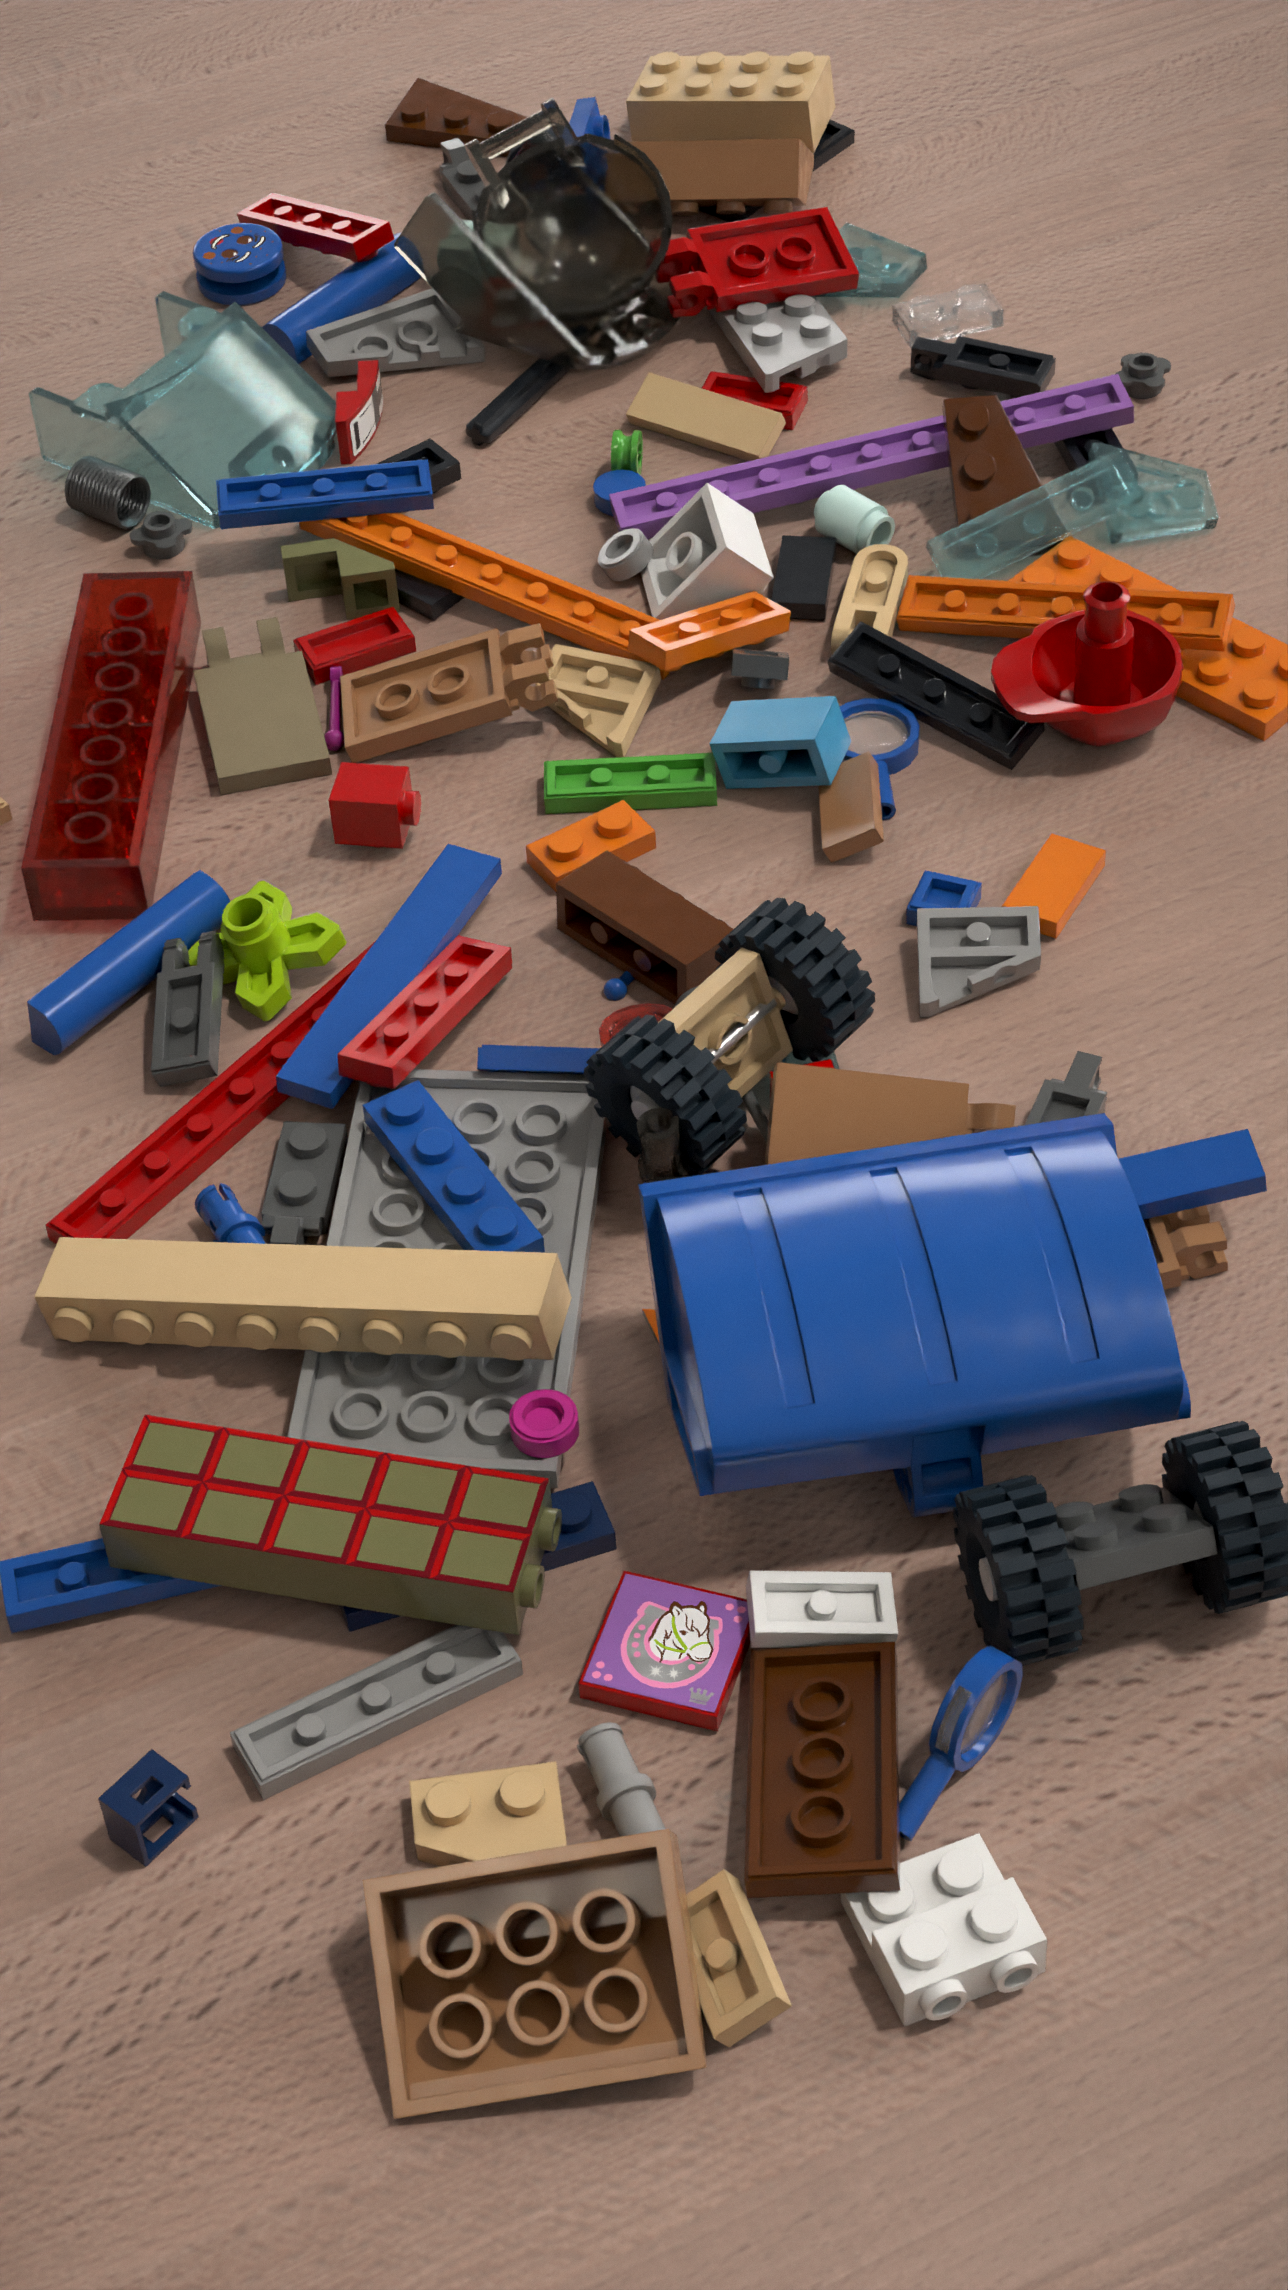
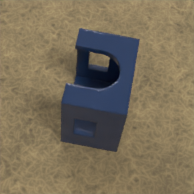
M151 1749L98 1798L110 1840L147 1867L199 1818L196 1807L176 1792L181 1786L186 1790L191 1787L189 1777ZM141 1789L139 1796L135 1800L133 1796ZM161 1817H164L173 1825L152 1843L143 1834Z

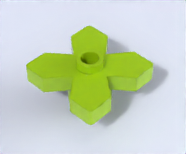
M259 881L246 894L234 898L226 905L222 913V933L217 934L222 939L225 952L224 974H222L223 985L237 981L235 994L241 1006L261 1020L269 1021L292 999L288 970L325 966L346 945L347 941L340 926L318 912L291 919L292 906L286 893L266 881ZM199 941L188 950L189 967L197 965Z

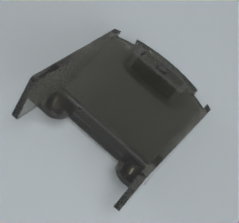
M539 126L532 131L501 176L502 182L531 211L521 223L520 231L527 246L543 260L542 263L517 278L434 192L424 198L394 243L395 249L443 298L446 304L462 318L454 332L572 369L603 370L633 362L659 345L680 318L672 317L667 305V297L673 295L669 282L657 283L653 274L652 262L658 261L654 253V242L543 126ZM579 325L589 327V331L579 337H574L571 334Z

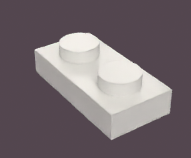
M749 1571L746 1594L751 1648H796L894 1641L896 1643L898 1627L891 1572Z

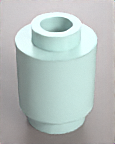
M837 485L831 490L824 492L817 500L814 508L816 530L826 537L836 538V543L856 554L863 548L871 545L889 544L893 537L895 522L888 515L887 509L845 485Z

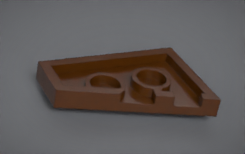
M987 395L944 399L942 412L959 555L1051 548L1068 537L998 396Z

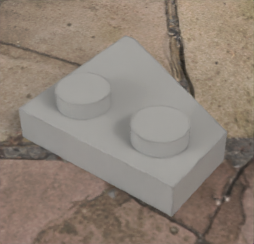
M1038 906L917 909L920 1018L934 1016L1040 970L1041 943Z

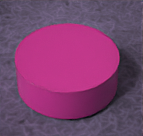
M550 1389L535 1390L521 1396L510 1410L509 1423L512 1441L521 1452L528 1456L551 1458L568 1451L578 1439L579 1420L577 1407L573 1400L564 1393Z

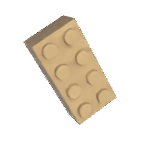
M759 51L751 52L744 56H724L720 52H706L699 56H679L675 52H662L655 56H650L626 100L632 142L800 138L810 151L814 153L835 109L830 56H814L813 53L806 51L796 52L789 56H769L767 53Z

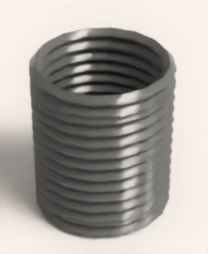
M91 455L79 459L70 469L65 481L64 492L66 502L71 509L125 530L133 528L142 520L150 504L151 491L145 476Z

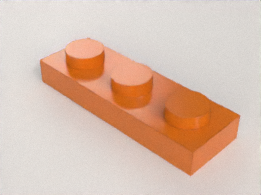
M752 591L629 630L628 650L658 667L660 671H677L683 665L704 658L720 657L726 651L747 644H760L766 638L789 631L791 611Z

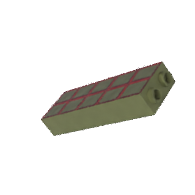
M144 1415L99 1526L110 1567L519 1635L527 1608L537 1609L539 1606L545 1578L544 1566H541V1561L545 1550L555 1551L558 1545L562 1525L561 1509L552 1508L549 1478Z

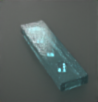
M1117 449L928 540L926 549L941 577L982 579L1141 502L1144 493L1120 449Z

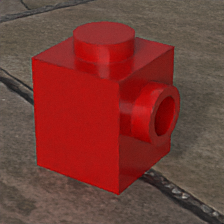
M341 762L328 800L335 844L403 849L409 827L418 825L421 814V795L419 791H412L409 767Z

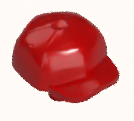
M1108 581L1092 584L1084 591L1085 610L1069 613L1043 622L1034 628L1031 635L1003 647L993 658L991 681L998 698L1012 716L1029 723L1045 722L1062 734L1091 746H1106L1144 735L1158 727L1167 718L1176 698L1177 689L1182 683V670L1184 669L1181 649L1176 638L1150 618L1128 610L1127 604L1130 600L1128 589L1121 584Z

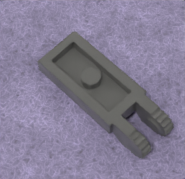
M216 931L201 933V936H199L196 966L189 967L190 959L187 946H185L181 938L166 940L164 943L162 972L157 973L151 1061L152 1076L160 1087L218 1076L223 989L222 974H224L225 952L222 939H220Z

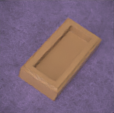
M870 751L842 762L831 785L818 786L822 850L831 863L884 842L878 764Z

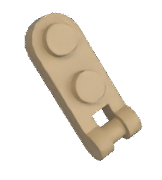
M875 544L863 548L856 554L834 623L831 638V654L837 650L860 621L892 637L908 579V556L903 550L888 544Z

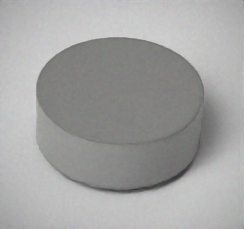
M625 529L616 533L605 542L599 552L598 563L611 580H627L646 567L652 558L653 546L641 530Z

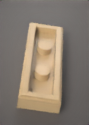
M648 372L626 412L630 424L747 461L768 457L786 424L780 412Z

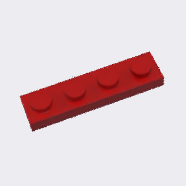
M276 193L269 194L237 213L240 223H252L270 228L278 234L282 242L290 243L294 247L317 250L325 255L340 256L350 259L352 262H364L374 258L378 254V249L395 240L389 221Z
M458 935L337 1054L339 1076L363 1081L373 1087L395 1089L512 969L511 947Z

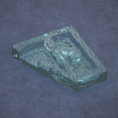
M846 223L839 232L859 272L857 289L816 295V297L900 298L928 269L926 253Z
M1100 442L1091 444L1088 455L1111 544L1207 530L1216 527L1219 516L1207 471Z

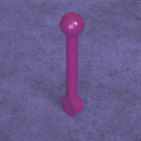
M342 666L330 667L329 730L324 734L327 749L331 751L340 750L345 744L344 735L340 731V676H343Z

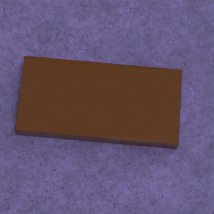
M895 1641L751 1650L744 1870L747 1898L900 1891L898 1665Z

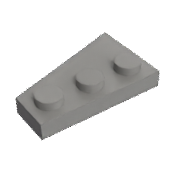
M441 286L306 331L307 347L328 377L358 374V361L378 360L380 372L485 362V346Z

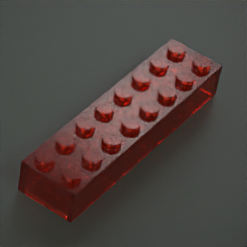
M192 571L83 574L21 866L33 921L135 919L153 905L201 627Z

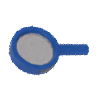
M874 698L850 701L840 706L852 741L842 762L870 751L878 764L882 820H888L896 812L890 775L896 774L908 767L918 755L919 723L914 713L902 704Z
M990 1645L977 1652L955 1678L940 1705L932 1725L929 1740L930 1755L899 1803L900 1837L912 1841L956 1770L964 1772L972 1768L995 1742L1012 1712L1020 1691L1023 1678L1021 1662Z

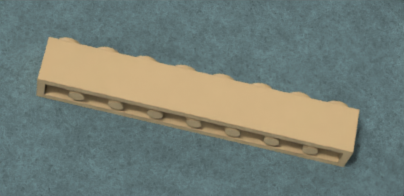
M59 1237L34 1296L55 1340L71 1342H127L134 1345L152 1343L189 1345L192 1347H249L256 1350H266L269 1348L298 1349L323 1353L347 1351L371 1352L381 1355H393L395 1353L439 1355L447 1358L459 1356L493 1357L508 1360H553L572 1298L557 1253Z

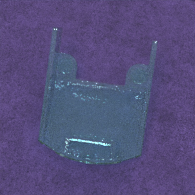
M162 291L155 296V303L165 356L123 389L110 383L95 384L74 401L40 387H36L29 392L40 452L44 460L68 470L82 457L91 455L141 474L149 482L151 491L150 503L216 529L220 528L216 480L319 470L325 464L335 449L334 437L337 433L335 424L336 401L236 302L224 311L218 312L210 307H205Z

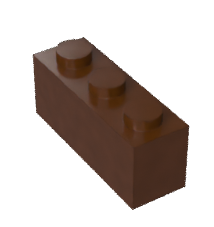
M607 850L556 883L557 929L620 970L630 972L634 979L673 1004L676 1003L683 993L702 984L721 964L715 960V951L720 947L718 945L719 942L733 928Z

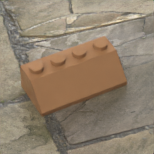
M800 138L609 142V202L617 208H623L622 214L626 216L651 215V208H669V214L689 216L697 215L698 207L717 205L716 213L724 215L744 214L745 205L764 206V212L769 214L793 212V206L806 205L814 167V154Z

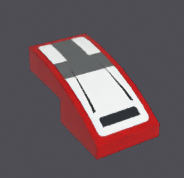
M378 360L358 361L357 391L336 392L335 424L341 465L352 464L363 453L373 439L380 424L383 411V394Z

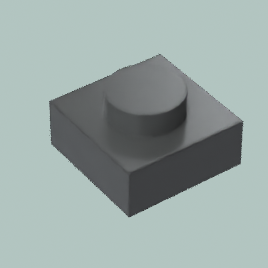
M733 649L731 676L742 677V686L773 689L775 688V680L788 679V653Z

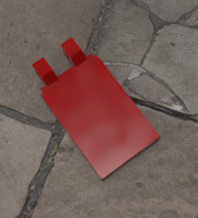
M827 207L687 229L686 238L680 237L654 243V253L658 261L652 262V271L657 283L669 282L673 295L667 297V305L672 317L695 316L705 306L708 310L715 309L716 312L737 309L740 304L759 302L768 304L785 301L786 298L792 295L816 296L857 289L859 272Z

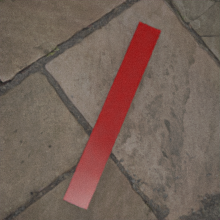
M374 943L45 1225L49 1240L57 1244L59 1237L128 1239L290 1097L289 1095L278 1092L276 1075Z

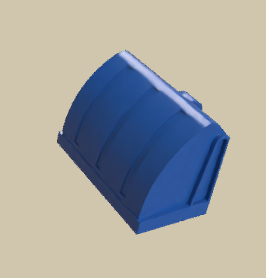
M1105 1113L638 1184L667 1400L699 1496L893 1469L897 1486L913 1518L953 1512V1507H956L954 1499L959 1492L984 1486L981 1455L1191 1417L1188 1383L1181 1366L1177 1341L1158 1265L1138 1203L1126 1173L1117 1157L1114 1125Z

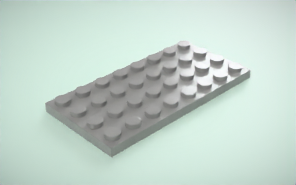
M413 1069L395 1089L373 1087L366 1082L360 1081L326 1246L463 1250L365 1123L363 1104L419 1080L543 1236L545 1253L558 1254L572 1298L553 1360H508L505 1358L469 1356L447 1358L439 1355L396 1353L393 1355H381L371 1352L347 1351L323 1353L305 1350L287 1437L549 1478L550 1488L558 1489L562 1454L551 1458H536L521 1452L514 1445L511 1438L509 1413L513 1404L521 1396L535 1390L550 1389L564 1393L568 1397L571 1395L608 1124L607 1117H599L593 1107L598 1103V1100L588 1096L585 1085L590 1081L584 1077V1074Z

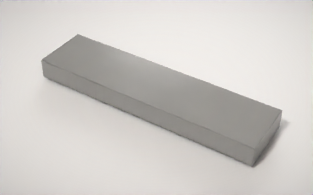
M455 1625L230 1732L232 1745L262 1799L265 1800L523 1675L522 1662L503 1632Z

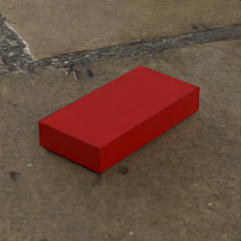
M715 371L709 373L702 386V389L780 412L786 422L783 429L792 431L808 402V386L779 382V389L765 393L753 377Z
M389 607L293 640L295 652L302 651L308 675L315 685L330 681V667L342 666L343 675L416 652L415 636L394 607Z

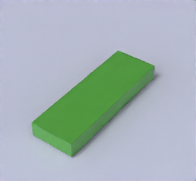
M713 753L544 761L545 814L598 812L622 800L634 810L717 806Z

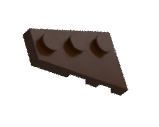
M417 78L386 122L385 130L387 141L441 148V142L458 138L466 145L468 152L508 157L513 143L525 132L531 130V118Z

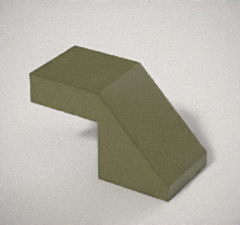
M335 538L280 546L289 602L342 594L347 620L356 619L389 607H394L397 612H400L394 562Z

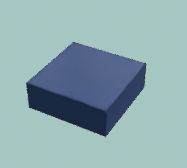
M925 870L907 906L906 924L917 926V909L977 907L981 900L982 882Z

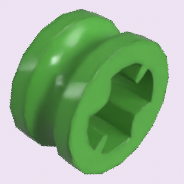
M614 430L611 444V471L630 470L641 475L643 462V437L641 430H634L630 436H625L622 430Z

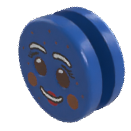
M252 223L224 225L204 234L193 248L198 288L206 298L213 302L233 306L257 303L275 295L286 281L282 241L277 233L265 226Z

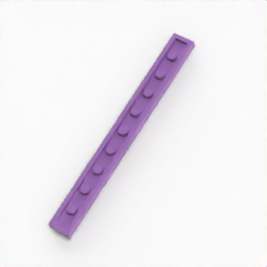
M1118 374L1001 401L1024 449L1134 423V405ZM943 415L609 494L611 510L619 532L625 529H639L647 539H650L706 483L754 514L819 498L824 492L831 490L837 485H845L855 490L949 467Z

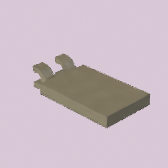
M278 617L256 621L261 643V653L230 658L224 627L202 630L208 668L193 670L221 795L332 775L330 757L302 651L285 653Z

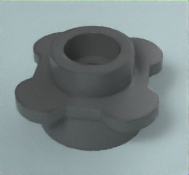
M1150 353L1128 354L1121 358L1122 370L1115 374L1119 375L1129 397L1149 399L1161 393L1162 388L1165 386V379L1163 377L1165 373L1170 372L1171 363L1165 358H1157Z
M151 512L146 515L140 528L130 532V540L134 545H142L143 552L150 558L169 559L183 551L185 547L183 535L192 532V522L187 518L176 519L169 512Z

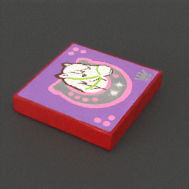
M623 1571L579 1680L580 1698L718 1732L751 1643L747 1599Z

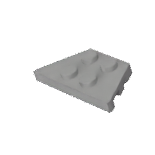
M792 295L786 298L785 301L768 304L750 302L740 304L737 309L720 312H716L715 309L708 310L765 393L779 389V377L795 370V376L803 378L816 372L822 366L832 365L847 358V338L816 296Z

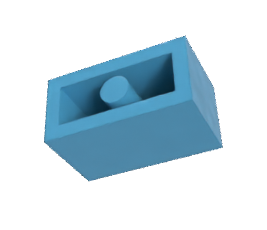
M836 696L731 701L710 742V747L726 789L819 786L832 784L852 741Z

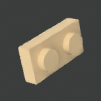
M723 1869L687 1893L686 1897L690 1916L700 2006L713 2038L727 2047H731L792 2007L740 1880Z

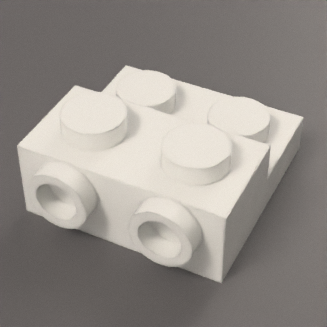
M979 1833L901 1862L900 1891L841 1894V1903L904 2027L925 2018L929 2020L945 2019L962 2009L966 2002L997 1990L1002 1993L1019 1990L1031 1983L1038 1974L1045 1972L1047 1938L1014 1878L1004 1880Z

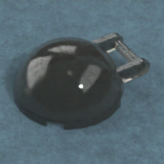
M550 98L541 103L542 110L480 143L475 138L464 144L470 161L486 186L481 192L476 211L472 210L474 245L490 279L505 297L523 310L550 320L566 322L596 320L617 312L641 295L657 276L667 254L672 233L673 218L670 194L660 171L643 151L616 134L614 140L592 134H584L577 137L556 101ZM550 128L552 129L557 139L527 149L507 163L498 173L496 172L490 160Z

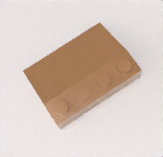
M669 1828L362 1880L394 2119L707 2068L690 1916L678 1838Z

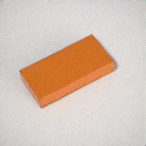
M1051 833L1002 907L1038 906L1040 934L1056 939L1105 867L1106 850Z

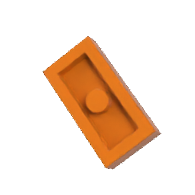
M622 800L526 845L527 863L556 892V883L606 850L623 861L628 862L656 849L655 830L632 807Z

